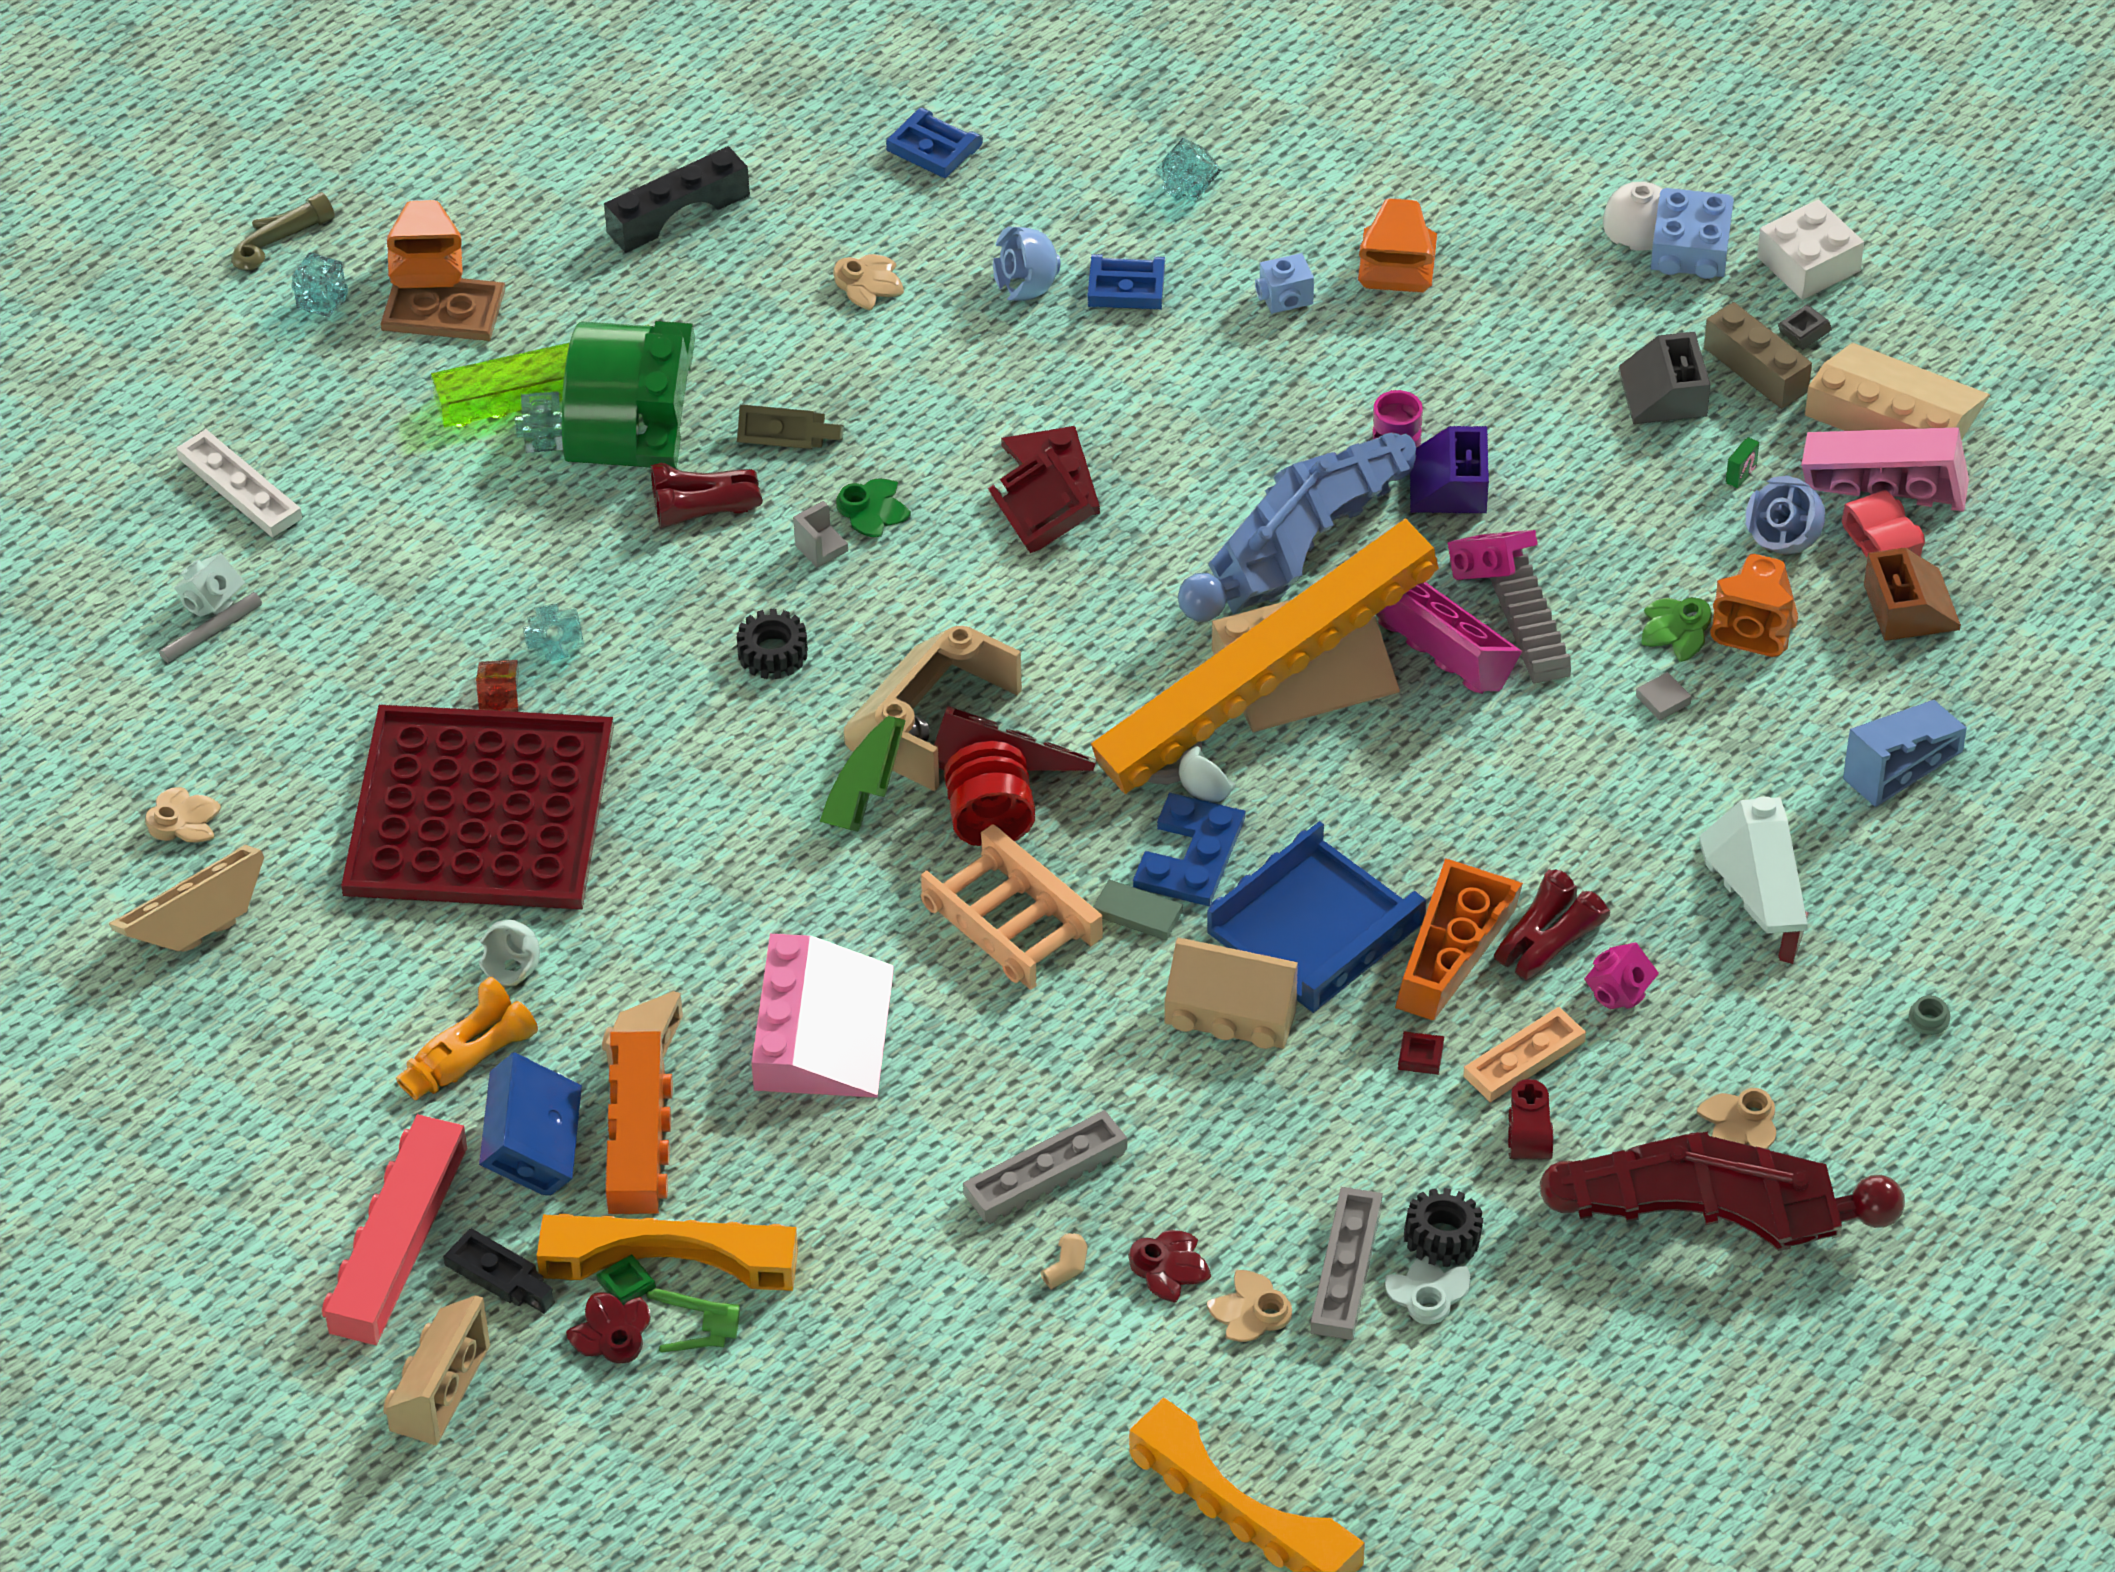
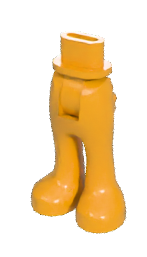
M488 977L480 983L478 987L479 1005L465 1019L431 1039L420 1049L414 1059L411 1058L407 1061V1069L396 1077L399 1086L414 1100H418L428 1091L435 1094L439 1091L438 1085L443 1087L451 1082H457L466 1072L495 1051L509 1043L526 1040L538 1032L537 1023L531 1012L519 1001L511 1004L504 987L495 978ZM491 1026H493L488 1032H486V1033H485L483 1036H481L480 1038H478V1039H476V1040H474V1041H472V1042H470V1043H467L468 1041H470L471 1039H473L474 1037H476L477 1035H479V1034L482 1033L483 1031H485V1030H487L488 1028H490Z

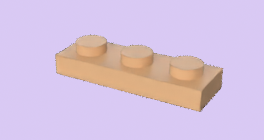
M1557 1007L1464 1066L1463 1077L1491 1103L1511 1090L1517 1082L1530 1078L1583 1044L1586 1031L1560 1007Z

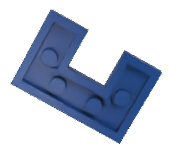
M1169 792L1157 821V829L1192 837L1184 860L1145 851L1133 878V887L1210 907L1245 821L1246 811Z

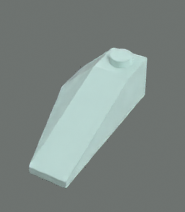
M1758 797L1756 799L1740 800L1700 835V845L1706 866L1712 873L1718 872L1724 878V886L1730 893L1735 891L1742 898L1744 909L1766 933L1807 931L1808 923L1792 840L1781 797Z

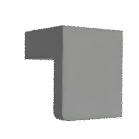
M824 501L793 517L795 546L816 568L848 552V543L830 525L829 506Z

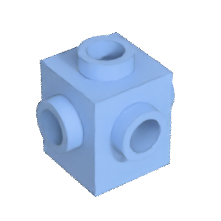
M1299 253L1260 262V278L1255 279L1256 293L1260 301L1265 300L1271 314L1312 305L1314 298V276L1303 254Z

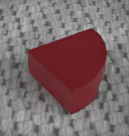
M1805 911L1806 918L1808 919L1809 912ZM1804 931L1783 932L1778 954L1779 961L1793 964Z

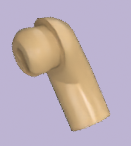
M1075 1233L1063 1235L1058 1243V1246H1061L1059 1262L1041 1271V1278L1051 1290L1084 1271L1088 1248L1086 1241L1081 1235Z

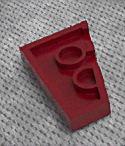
M1075 426L1001 438V446L1008 454H1011L1019 466L1038 454L1048 468L1053 463L1048 459L1045 450L1051 446L1095 512L1094 515L1100 514V505Z

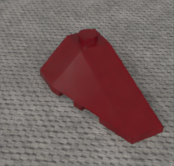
M951 706L946 708L934 746L938 747V765L943 770L949 758L961 748L987 741L1008 743L1019 749L1026 758L1027 771H1094L1096 759L1054 743L1044 742L1043 745L1036 743V738L1019 730L1006 729V732L998 730L997 722Z

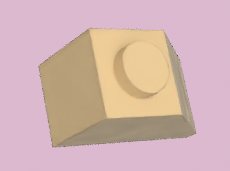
M672 991L619 1013L614 1026L608 1027L603 1036L602 1050L607 1053L608 1067L613 1065L610 1032L661 1031L664 1058L683 1017L681 993Z

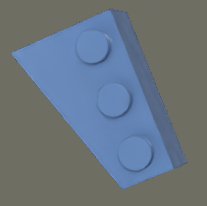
M1931 700L1851 728L1849 731L1843 779L1873 806L1877 807L1963 752L1967 727L1938 702Z

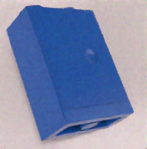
M515 1052L511 1053L489 1073L479 1165L541 1195H553L573 1178L582 1085L531 1061L527 1057Z

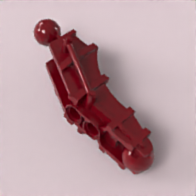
M1708 1131L1654 1141L1632 1147L1627 1151L1621 1150L1582 1161H1559L1550 1165L1540 1180V1194L1547 1206L1560 1213H1574L1578 1211L1580 1219L1590 1218L1592 1213L1624 1217L1626 1222L1639 1220L1638 1215L1652 1212H1695L1703 1214L1706 1225L1718 1223V1218L1724 1219L1753 1232L1778 1251L1791 1249V1246L1825 1238L1841 1237L1842 1222L1859 1219L1863 1224L1873 1228L1887 1227L1894 1224L1902 1216L1905 1207V1195L1900 1185L1887 1176L1870 1175L1860 1180L1854 1187L1851 1195L1835 1198L1826 1164L1770 1151V1149L1709 1136Z

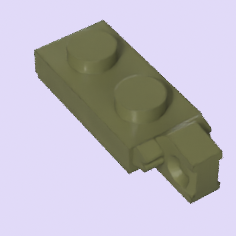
M740 404L737 442L812 449L813 447L822 448L823 439L843 440L844 425L824 423L825 414L816 413V411Z

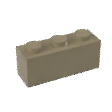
M1732 302L1706 319L1704 349L1779 408L1783 409L1808 392L1812 362L1738 304Z

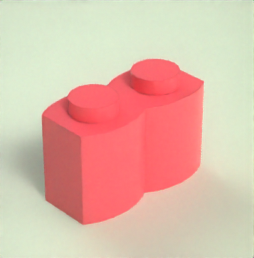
M1883 490L1845 504L1842 516L1843 527L1857 546L1861 548L1866 558L1868 553L1899 548H1907L1921 557L1925 544L1924 534L1918 525H1914L1910 519L1905 517V510L1901 501L1895 499L1888 491Z

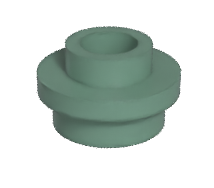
M1932 995L1923 996L1909 1010V1022L1920 1033L1935 1035L1943 1032L1949 1026L1950 1011L1946 1003L1939 997ZM1924 1015H1932L1935 1018H1928Z

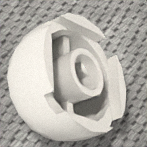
M1644 181L1631 182L1618 188L1609 197L1603 215V225L1605 233L1612 242L1618 245L1621 243L1625 246H1630L1631 250H1652L1660 191L1663 188Z

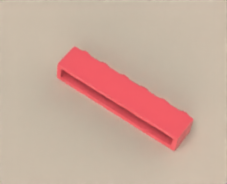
M417 1114L411 1128L403 1131L399 1143V1154L395 1162L390 1161L386 1167L384 1186L380 1194L375 1193L371 1199L369 1218L365 1226H360L356 1231L353 1242L354 1250L349 1260L344 1259L340 1265L338 1284L334 1292H329L325 1297L322 1316L326 1318L329 1334L377 1346L467 1150L464 1125Z

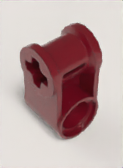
M1521 1080L1514 1085L1511 1093V1107L1508 1114V1148H1511L1509 1159H1552L1553 1124L1550 1122L1548 1090L1543 1083L1537 1080Z

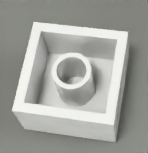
M1818 199L1761 227L1757 258L1799 298L1804 300L1860 272L1864 241Z

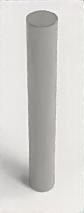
M255 592L251 593L225 611L159 651L160 656L167 663L172 662L261 606L262 601Z

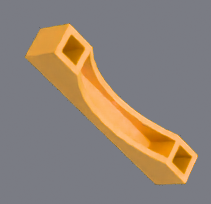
M543 1214L536 1255L538 1271L545 1279L583 1280L599 1270L612 1266L631 1254L636 1259L674 1257L695 1260L717 1267L736 1277L750 1289L793 1291L798 1255L797 1228L780 1224L748 1225L738 1222L707 1223L696 1220L667 1221L654 1218L626 1219L613 1216L586 1217L573 1216L571 1214Z
M1163 1397L1129 1430V1452L1139 1467L1145 1470L1150 1468L1163 1476L1166 1485L1177 1494L1185 1492L1196 1500L1199 1509L1210 1518L1219 1517L1230 1525L1232 1533L1244 1543L1252 1541L1263 1549L1266 1558L1276 1567L1286 1566L1293 1572H1357L1364 1565L1365 1542L1333 1519L1285 1513L1263 1505L1239 1491L1220 1473L1209 1458L1200 1438L1197 1421Z

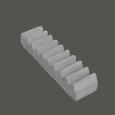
M1528 554L1513 558L1515 565L1514 575L1490 577V580L1517 646L1522 651L1521 655L1531 680L1535 684L1570 677V655L1566 654L1565 643H1561V633L1557 631L1556 621L1552 620L1551 609H1547L1546 597L1543 598L1541 586L1538 587V578L1536 575H1533L1532 564L1529 565Z
M1103 1110L963 1182V1195L985 1223L991 1224L997 1220L999 1215L1002 1214L1005 1217L1011 1213L1013 1208L1020 1209L1024 1207L1026 1201L1031 1200L1034 1202L1039 1199L1042 1193L1045 1192L1047 1195L1053 1192L1055 1186L1063 1187L1067 1185L1069 1179L1074 1178L1076 1180L1080 1178L1084 1171L1087 1170L1090 1173L1096 1169L1098 1164L1102 1163V1165L1109 1163L1113 1156L1117 1158L1123 1156L1127 1150V1137L1109 1114Z
M1347 1187L1340 1188L1311 1319L1310 1334L1354 1340L1370 1258L1381 1215L1383 1193Z

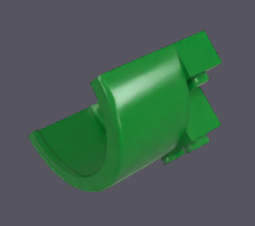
M581 321L575 326L567 353L562 395V445L565 461L651 468V465L666 463L675 469L677 468L681 443L680 425L688 371H691L695 344V333L692 323L655 321L654 326ZM639 414L642 415L643 423L647 426L643 434H639Z

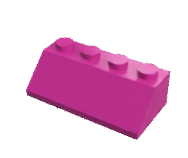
M1426 582L1417 584L1403 594L1396 604L1387 606L1376 614L1379 617L1377 622L1382 627L1392 632L1401 633L1407 638L1406 643L1411 648L1423 653L1427 652L1433 656L1436 666L1449 673H1456L1464 679L1462 683L1465 687L1479 694H1483L1484 691H1500L1522 653L1519 648Z

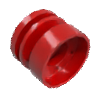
M978 742L961 748L949 758L944 768L947 796L950 800L953 830L959 839L973 846H982L981 832L992 824L1000 828L1013 841L1019 840L1030 831L1035 822V806L1029 784L1026 758L1019 749L1003 742Z

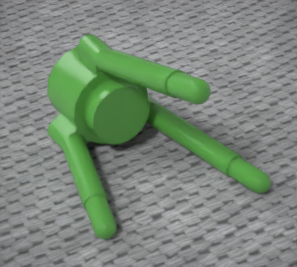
M654 1289L646 1294V1297L652 1300L704 1312L702 1331L710 1332L709 1337L660 1345V1352L681 1351L707 1346L725 1347L726 1338H737L740 1305L711 1302L661 1289Z

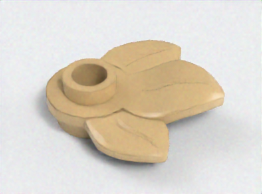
M869 254L860 259L847 257L838 260L834 266L833 275L837 286L847 292L848 298L854 304L864 309L872 310L876 297H897L904 293L900 279L892 272L896 267V263L885 256Z
M174 787L162 792L157 797L156 806L149 809L146 813L145 823L150 835L159 840L169 841L179 837L191 843L209 841L214 839V833L206 823L217 816L221 805L208 796H189L185 788Z
M1749 1088L1744 1090L1739 1096L1720 1093L1708 1098L1697 1108L1699 1116L1715 1124L1712 1133L1713 1137L1768 1149L1775 1141L1776 1128L1772 1122L1775 1115V1104L1770 1095L1762 1089ZM1755 1107L1760 1111H1751L1748 1108Z
M1247 1270L1235 1271L1234 1284L1236 1293L1221 1296L1207 1302V1308L1211 1315L1219 1322L1228 1325L1226 1338L1238 1342L1255 1340L1266 1330L1275 1331L1282 1329L1292 1318V1305L1282 1292L1274 1290L1271 1281L1267 1277ZM1267 1309H1274L1277 1311V1313L1268 1314L1264 1311Z

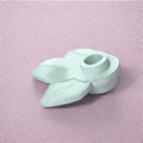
M1427 1256L1422 1261L1417 1258L1411 1265L1407 1276L1397 1274L1386 1275L1385 1287L1389 1298L1393 1302L1408 1308L1410 1316L1422 1324H1436L1444 1320L1450 1312V1305L1463 1299L1470 1287V1272L1467 1266L1455 1267L1444 1273L1437 1264L1435 1266L1428 1264L1429 1257ZM1427 1303H1431V1304H1434L1435 1306H1433V1307H1424L1423 1305H1424V1304H1427Z

